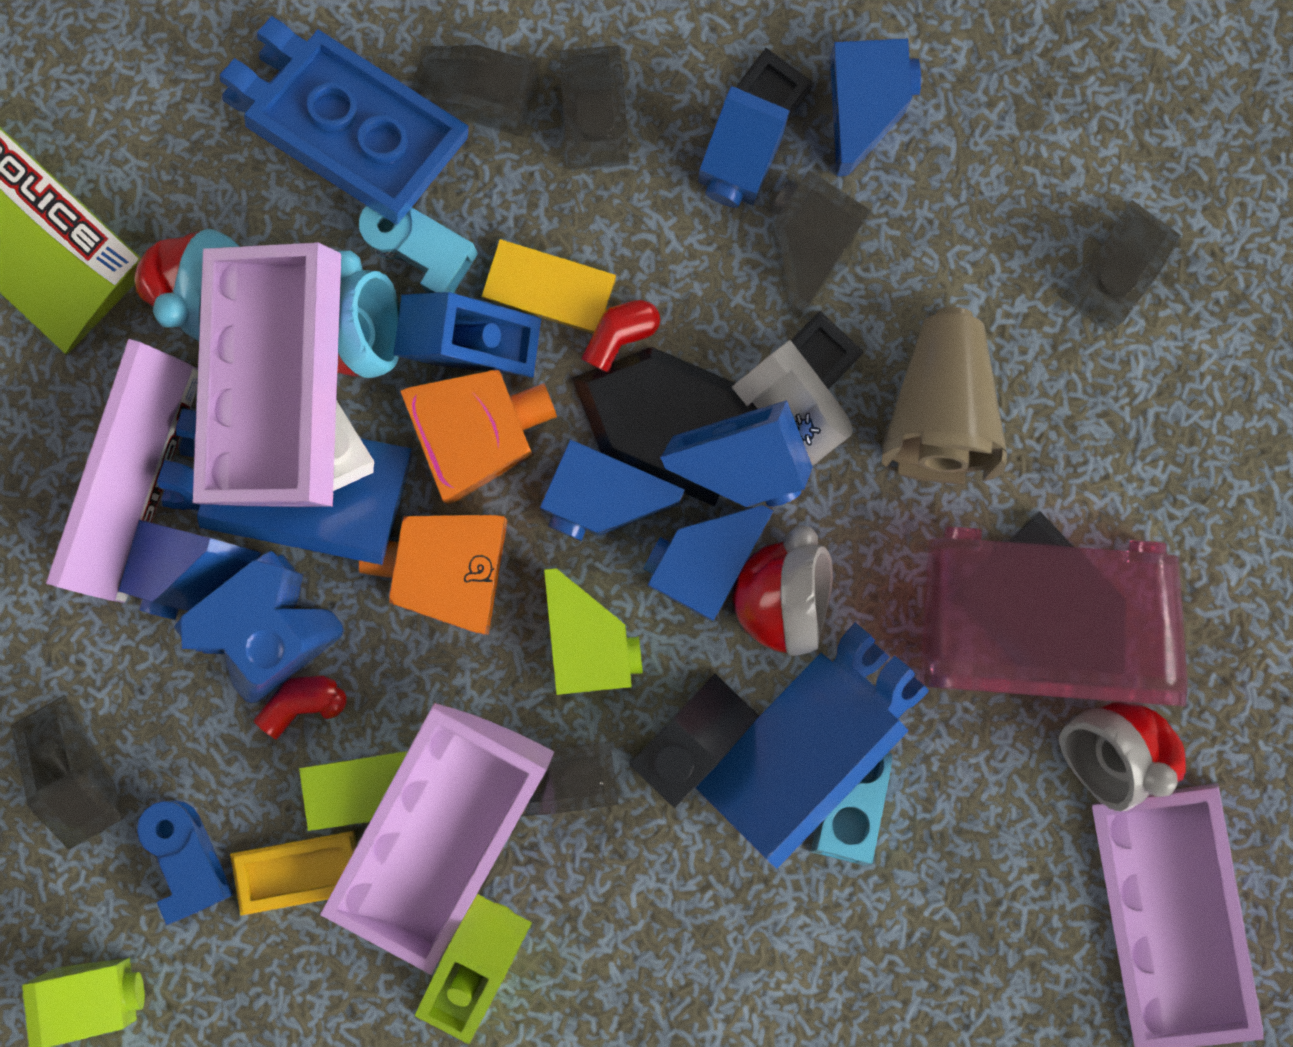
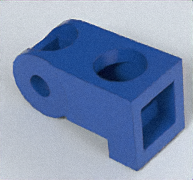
M170 800L155 803L144 810L139 818L137 827L139 841L145 850L156 855L172 893L171 896L157 902L166 925L182 920L234 895L202 820L194 807L183 801Z

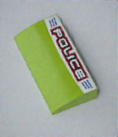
M0 127V293L62 352L68 355L134 286L135 272L141 257Z

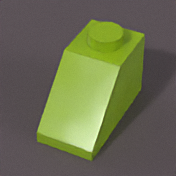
M557 568L544 570L556 695L632 687L631 674L643 673L639 636L627 637L626 625Z
M477 894L447 947L414 1016L470 1044L532 922L515 914L508 907L494 903Z
M130 958L56 967L22 984L29 1047H52L122 1030L136 1021V1010H142L144 1007L145 991L140 972L131 973Z

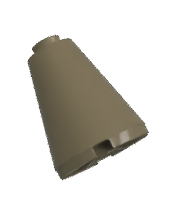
M961 307L940 308L936 311V315H932L923 321L882 444V464L887 468L892 460L897 462V474L906 478L950 484H965L966 472L983 470L982 481H987L998 477L1005 471L1007 450L985 326L982 321L973 317V313L968 309Z

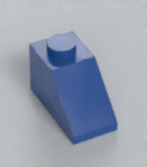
M908 38L834 42L829 59L836 176H849L905 114L912 100V95L920 94L919 58H909Z
M733 86L730 87L699 169L698 183L707 186L705 194L709 198L732 208H738L741 201L754 206L782 141L790 110Z
M451 292L401 295L393 355L435 366L482 372L500 370L501 374L534 378L541 318Z
M787 400L672 436L661 456L665 469L744 507L764 501L767 506L774 507L794 500L801 494V490L805 489L813 468Z
M570 439L540 509L542 512L552 516L548 524L549 528L582 541L586 531L596 536H601L678 506L685 489Z
M761 505L678 529L671 542L660 537L643 567L645 571L653 574L647 587L713 622L770 519L773 510Z
M139 520L118 592L141 598L139 610L142 612L176 620L179 609L187 611L192 609L250 562L258 559L261 552Z

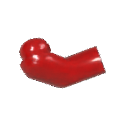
M633 300L606 309L581 360L608 373L622 345L647 339L658 330L660 314L656 306L649 301Z
M324 675L291 678L279 688L253 721L265 733L277 740L298 714L319 712L325 719L337 717L346 706L347 696L344 690L337 687L335 680Z

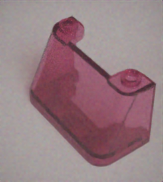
M945 527L944 538H934L928 541L919 681L926 687L1186 706L1188 679L1179 556L1166 554L1167 543L1129 541V551L985 541L981 540V529L965 527Z

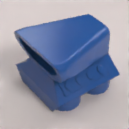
M273 551L250 562L181 616V619L174 626L181 636L182 649L202 651L203 654H225L231 682L242 699L249 703H257L263 700L338 641L343 635L344 628L338 617L330 610L295 609L300 597L304 574L298 573L284 555L277 557Z

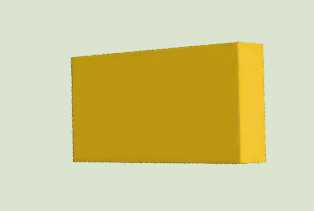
M500 239L481 297L483 300L593 334L608 307L616 275Z
M355 830L231 853L230 857L240 916L328 900L357 847Z

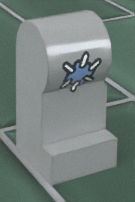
M788 340L732 386L733 390L747 406L753 402L758 409L787 400L812 465L818 463L852 435V425L847 414L791 340Z

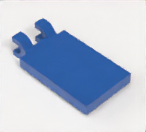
M271 16L257 32L258 40L265 44L259 52V59L269 66L278 69L279 72L268 83L257 76L245 64L234 58L220 74V82L228 87L222 94L223 102L238 111L245 112L246 128L395 225H398L468 139L469 126L319 29L308 41H305L284 23Z
M182 409L176 426V435L183 437L179 451L180 455L194 458L196 411ZM360 438L374 460L373 473L334 490L333 507L238 506L193 503L194 469L187 465L164 460L157 483L159 488L165 489L161 499L162 506L181 510H197L199 528L383 565L410 468L412 448Z
M856 622L840 639L834 661L832 662L821 652L755 720L716 767L695 787L776 869L909 731L898 718L907 709L916 705L929 692L926 686L914 677L916 674L895 655L880 671L876 680V687L868 681L866 677L879 669L889 659V656L874 643L875 639Z

